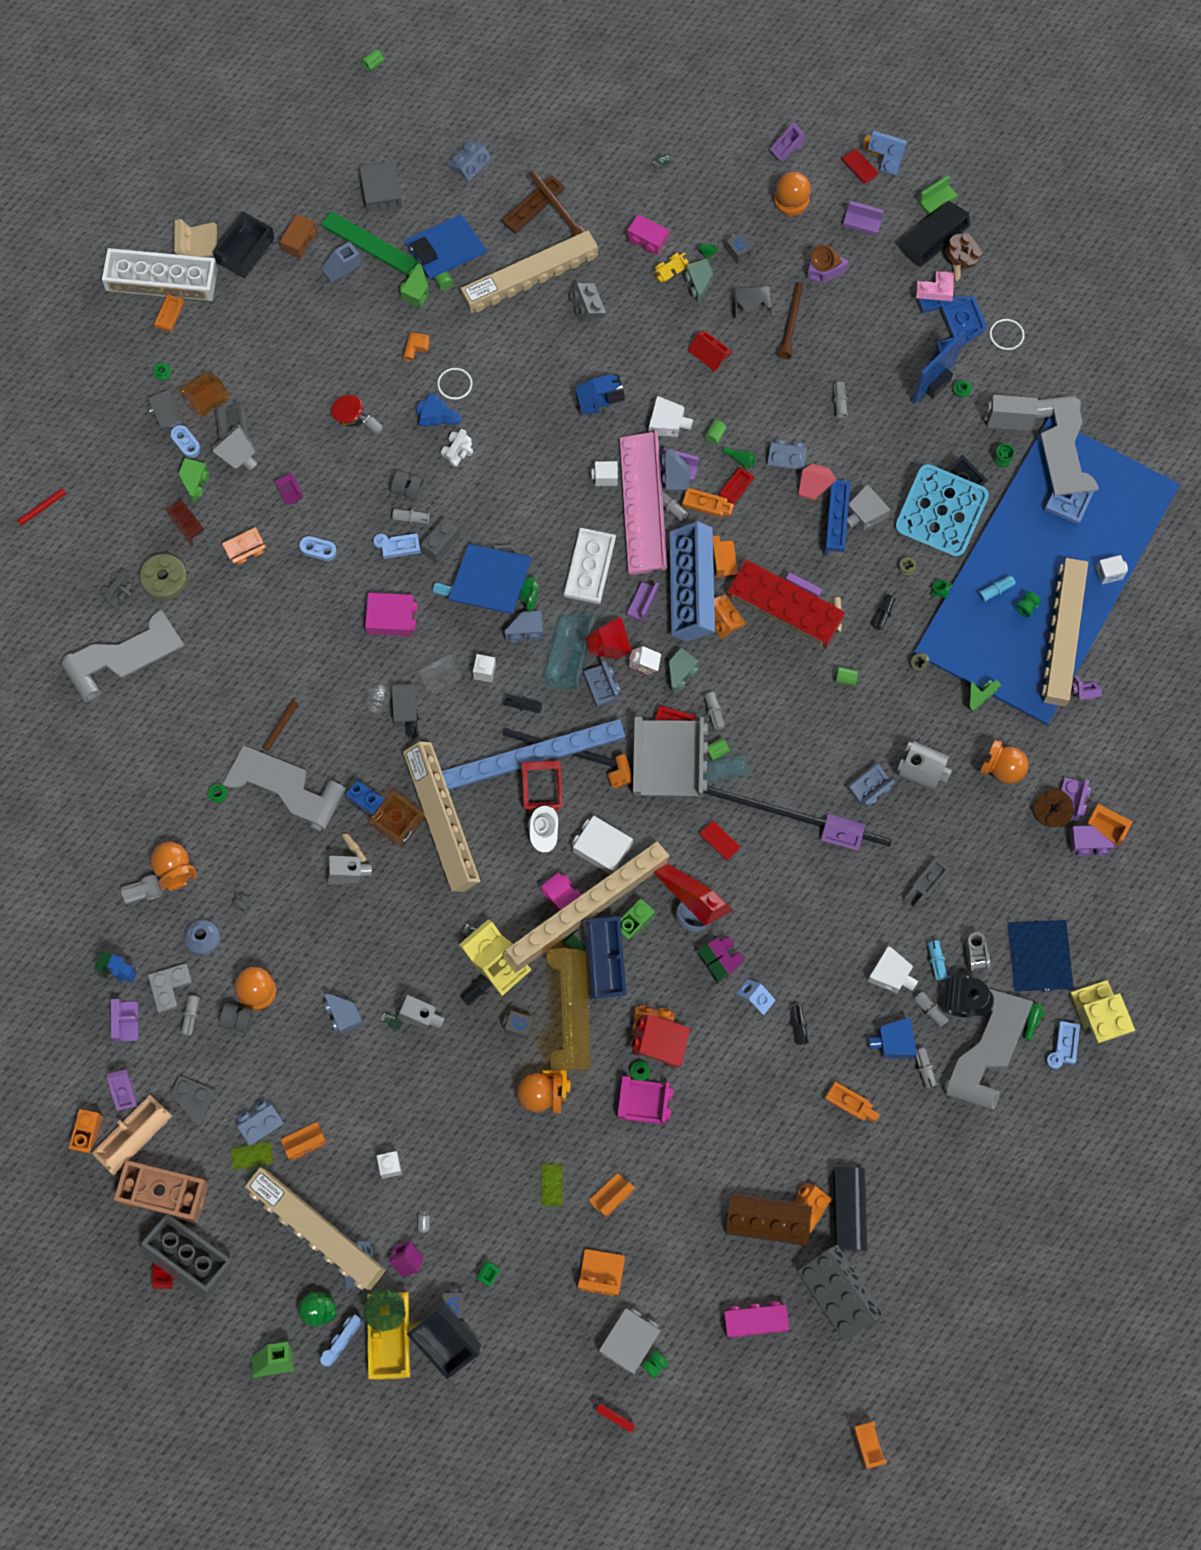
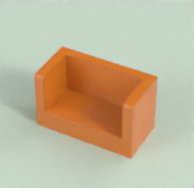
M1097 804L1086 826H1093L1112 843L1120 846L1133 821Z
M874 1421L852 1428L864 1470L887 1463L881 1452L874 1428Z

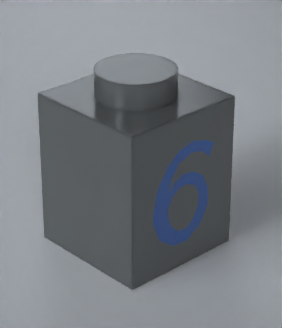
M742 232L736 235L733 234L726 240L725 249L737 265L752 256L753 246Z
M510 1011L509 1016H505L502 1026L505 1027V1033L528 1040L534 1018Z
M449 1289L447 1293H442L443 1303L459 1320H464V1294L459 1293V1289Z

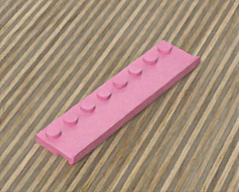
M655 430L654 432L620 437L628 573L636 575L649 573L652 570H666L667 557L658 432Z

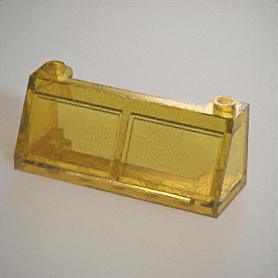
M569 948L547 949V963L552 968L557 969V972H561L563 1050H557L552 1054L551 1071H590L586 951Z

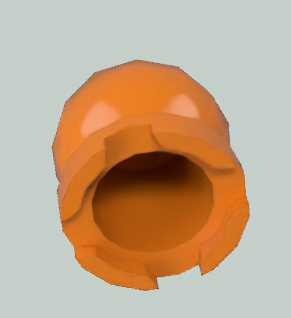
M800 172L783 174L776 184L774 204L777 210L786 213L785 215L796 216L803 213L809 205V195L811 193V186L807 177Z
M995 739L989 752L991 757L990 759H985L980 773L987 776L988 773L992 772L995 779L1005 784L1020 782L1028 772L1029 761L1025 753L1011 746L1003 748L1001 746L1003 741Z
M163 842L151 853V868L156 876L160 877L158 883L162 891L165 888H168L169 891L176 890L187 885L186 881L191 877L192 879L197 877L194 866L189 865L188 853L182 845L175 842Z
M247 968L241 971L235 980V994L244 1007L259 1011L270 1006L276 997L275 982L270 974L262 968Z
M541 1073L529 1074L520 1081L516 1092L520 1105L527 1111L534 1113L544 1112L548 1108L553 1109V1114L561 1113L562 1101L561 1096H558V1091H562V1074L554 1073V1078L551 1079Z

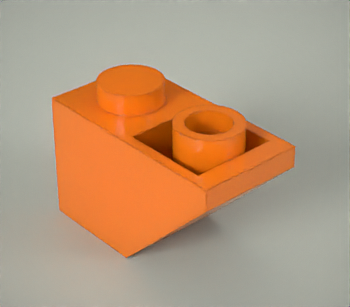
M79 1109L69 1145L70 1150L90 1153L98 1138L103 1120L99 1113Z

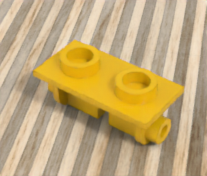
M685 252L681 255L676 253L669 258V263L665 264L662 262L654 267L656 271L652 275L655 273L658 275L656 279L659 283H664L674 276L671 269L678 274L687 268L689 262L686 258L683 259L682 257L685 255Z

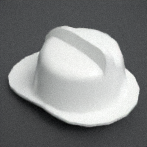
M548 806L537 808L528 821L530 841L536 850L549 852L555 847L557 842L558 816L553 808Z

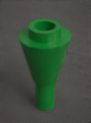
M728 447L723 449V454L732 457L747 470L749 467L752 468L756 462L754 452L733 450Z
M1032 1004L1026 1019L1027 1029L1024 1039L1032 1041L1034 1030L1046 1012L1042 1010L1043 1006Z

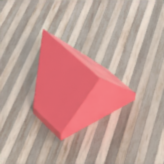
M811 464L802 471L798 495L816 501L817 497L837 479L829 468Z

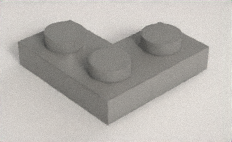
M187 964L148 975L158 1013L178 1008L173 989L192 984Z

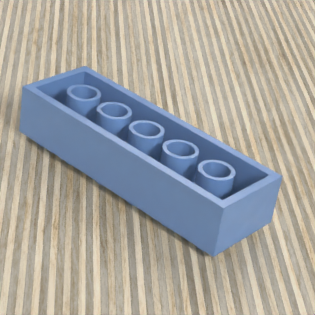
M696 521L670 532L671 630L673 637L683 641H691L715 632L712 527Z

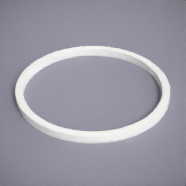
M1002 319L995 322L991 327L990 338L998 348L1012 350L1022 344L1024 330L1016 321ZM1001 321L1014 322L1022 331V340L1015 347H1001L992 338L993 327Z
M460 368L447 369L438 379V389L446 398L461 399L468 395L472 389L471 376ZM460 370L466 373L471 382L468 392L461 397L455 398L445 395L441 391L439 383L441 377L446 372Z

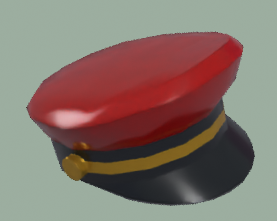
M345 395L338 398L331 407L332 417L342 426H359L366 418V412L362 407L361 399L354 395Z

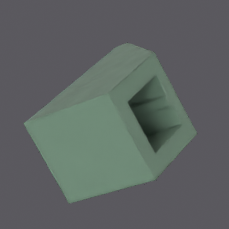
M707 259L687 264L686 272H684L686 282H690L691 296L696 298L697 303L703 300L712 283L713 273Z
M682 648L669 661L671 693L673 694L677 691L681 692L687 684L686 680L689 677L693 678L699 671V661Z

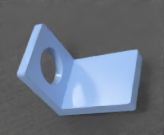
M747 979L736 993L738 996L749 1000L763 1015L775 1002V999L762 984ZM752 985L751 990L747 993H744V990L748 986Z

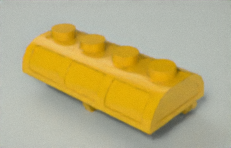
M409 1292L367 1294L368 1379L410 1378V1338L406 1335L409 1327Z

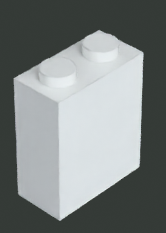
M593 815L591 820L587 819L582 827L584 831L581 836L577 835L572 843L573 852L611 875L617 870L633 845V839Z

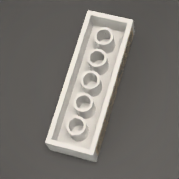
M108 248L102 282L106 291L165 297L169 294L178 298L213 301L218 268L215 258Z

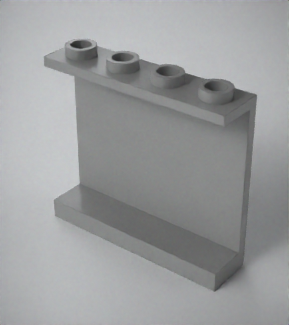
M635 717L634 796L703 797V791H707V779H703V772H707V761H704V753L708 751V742H704V735H708V723H704V717H700V721H643L642 717Z

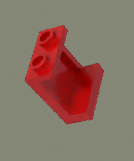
M650 1014L640 1016L636 1022L637 1030L635 1037L631 1042V1054L643 1055L664 1062L670 1068L681 1067L690 1028Z

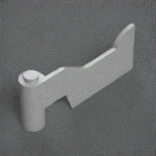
M1075 395L1037 400L1036 419L1055 417L1057 425L1040 435L1054 496L1099 490L1094 478L1081 471L1075 446V440L1082 425L1080 399H1077Z
M160 610L150 619L149 630L119 645H90L74 654L66 655L61 665L85 702H89L101 693L91 677V674L107 667L120 678H123L182 648L184 644L163 611Z
M244 745L223 783V786L227 788H241L249 782L278 794L293 815L307 820L311 824L310 828L318 832L326 829L346 790L342 785L334 781H328L321 796L304 790L306 770Z
M990 989L994 996V1006L980 1043L958 1059L950 1080L948 1079L945 1083L944 1090L947 1091V1096L994 1110L999 1099V1090L980 1085L981 1078L986 1067L1008 1066L1033 1001Z

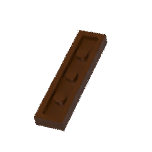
M552 175L544 182L555 197L564 191V185ZM538 187L503 219V224L516 235L550 201Z

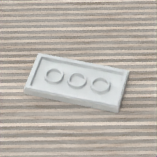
M584 528L579 529L564 597L596 604L601 603L616 535Z

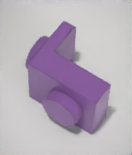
M1078 675L1073 676L1071 690L1079 700H1092L1095 697L1102 696V689L1096 682L1083 684Z

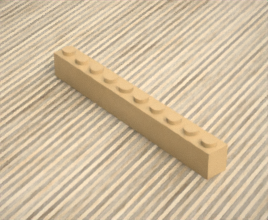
M658 842L654 843L507 948L503 959L517 973L581 927L583 920L592 919L653 875L655 870L666 865L669 854Z

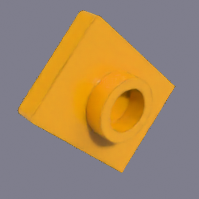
M543 1070V1074L548 1077H554V1073L562 1074V1101H566V1092H570V1080H567V1071Z

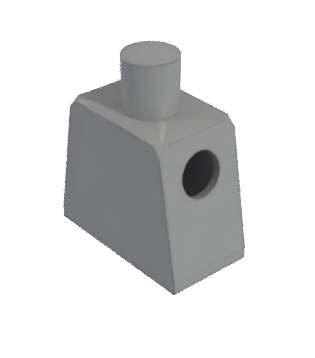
M239 424L212 446V451L235 469L243 464L250 471L257 465L256 461L251 457L255 453V448Z
M866 485L849 503L847 527L851 529L858 524L862 530H865L889 517L890 508L869 485Z
M329 856L327 863V885L359 883L361 876L372 875L371 864H361L360 857Z
M409 995L404 999L397 1019L423 1029H427L429 1025L440 1029L444 1021V1017L434 1014L436 1007ZM420 1013H424L426 1018H422Z

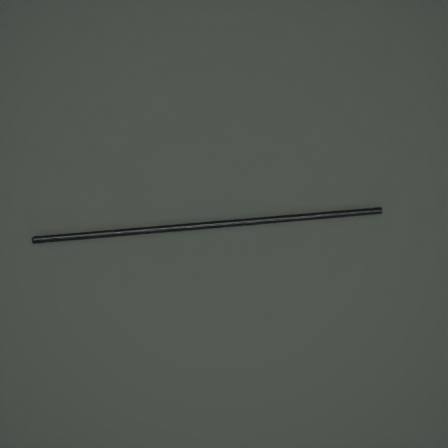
M506 728L503 736L530 744L547 741ZM586 751L572 754V756L618 769L614 759ZM629 764L631 773H633L634 765ZM707 787V791H703L704 794L822 828L826 824V820L711 787ZM863 832L862 839L888 847L891 846L892 839Z

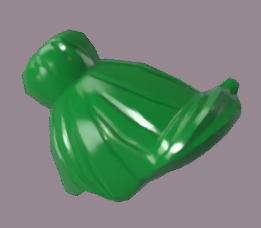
M536 577L525 578L519 595V599L527 605L528 612L533 611L537 604L539 586L535 582Z

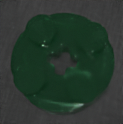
M380 1289L372 1293L367 1299L363 1310V1315L369 1326L377 1331L384 1332L397 1329L403 1323L406 1316L404 1299L393 1290ZM386 1305H388V1311L390 1313L388 1315L384 1314L382 1316L381 1307H385Z

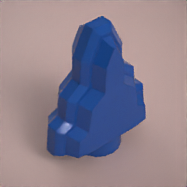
M430 393L426 402L421 400L418 404L419 426H439L442 423L448 425L460 424L462 417L455 410L448 408L446 402L439 400V396Z

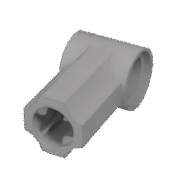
M147 876L141 882L121 887L125 904L161 897L163 892L158 883V876Z

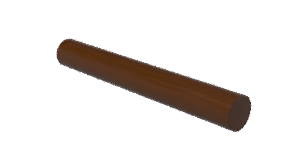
M291 701L263 745V749L267 751L271 749L297 708L298 703L296 701Z

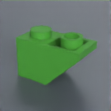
M418 263L415 268L411 269L408 280L402 283L400 292L402 300L421 308L429 295V289L422 265Z
M185 458L179 476L192 502L196 503L198 498L202 497V486L204 481H208L210 472L205 463Z
M642 899L620 919L621 933L628 940L641 932L655 917V911Z
M288 1342L267 1345L252 1356L253 1378L294 1371L293 1350Z

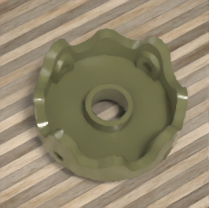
M158 554L152 556L145 561L140 570L139 578L144 592L157 602H164L168 598H177L183 589L188 586L186 569L183 563L173 555ZM162 572L168 573V577L164 580L158 578Z

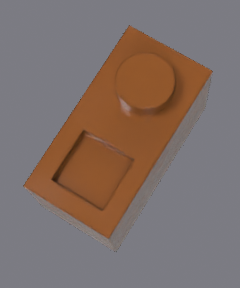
M296 214L280 240L281 251L301 259L311 240H314L317 236L316 223Z

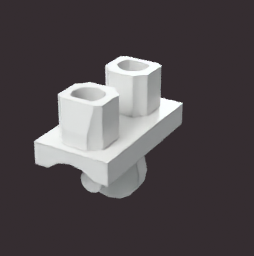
M461 429L459 433L452 432L449 436L452 446H445L441 451L443 458L449 460L451 465L455 467L458 466L461 458L464 459L466 455L472 456L474 452L470 448L472 440L467 436L464 429Z

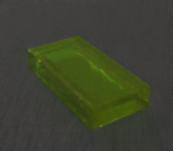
M271 1142L231 1150L234 1171L274 1163Z
M562 1164L542 1165L543 1207L563 1206Z

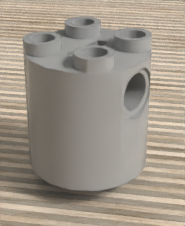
M909 741L904 753L907 758L906 760H901L896 771L900 773L899 776L935 791L939 781L947 783L952 769L945 767L949 756L914 741L912 743ZM917 759L920 762V764L913 765L911 763V760Z

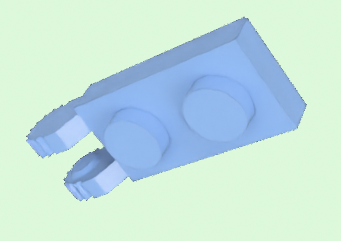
M354 1315L353 1318L349 1317L343 1325L345 1329L342 1334H337L331 1342L332 1348L324 1351L323 1356H321L320 1361L322 1365L329 1367L336 1361L363 1322L362 1319Z

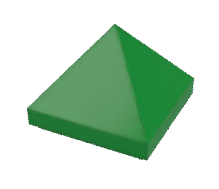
M701 243L699 249L705 258L708 259L718 251L719 247Z
M485 1261L476 1279L491 1287L500 1269Z

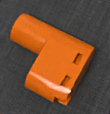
M409 333L403 359L412 362L416 351L427 353L430 344L429 336Z
M626 754L615 757L618 770L607 774L612 788H620L633 783V776Z

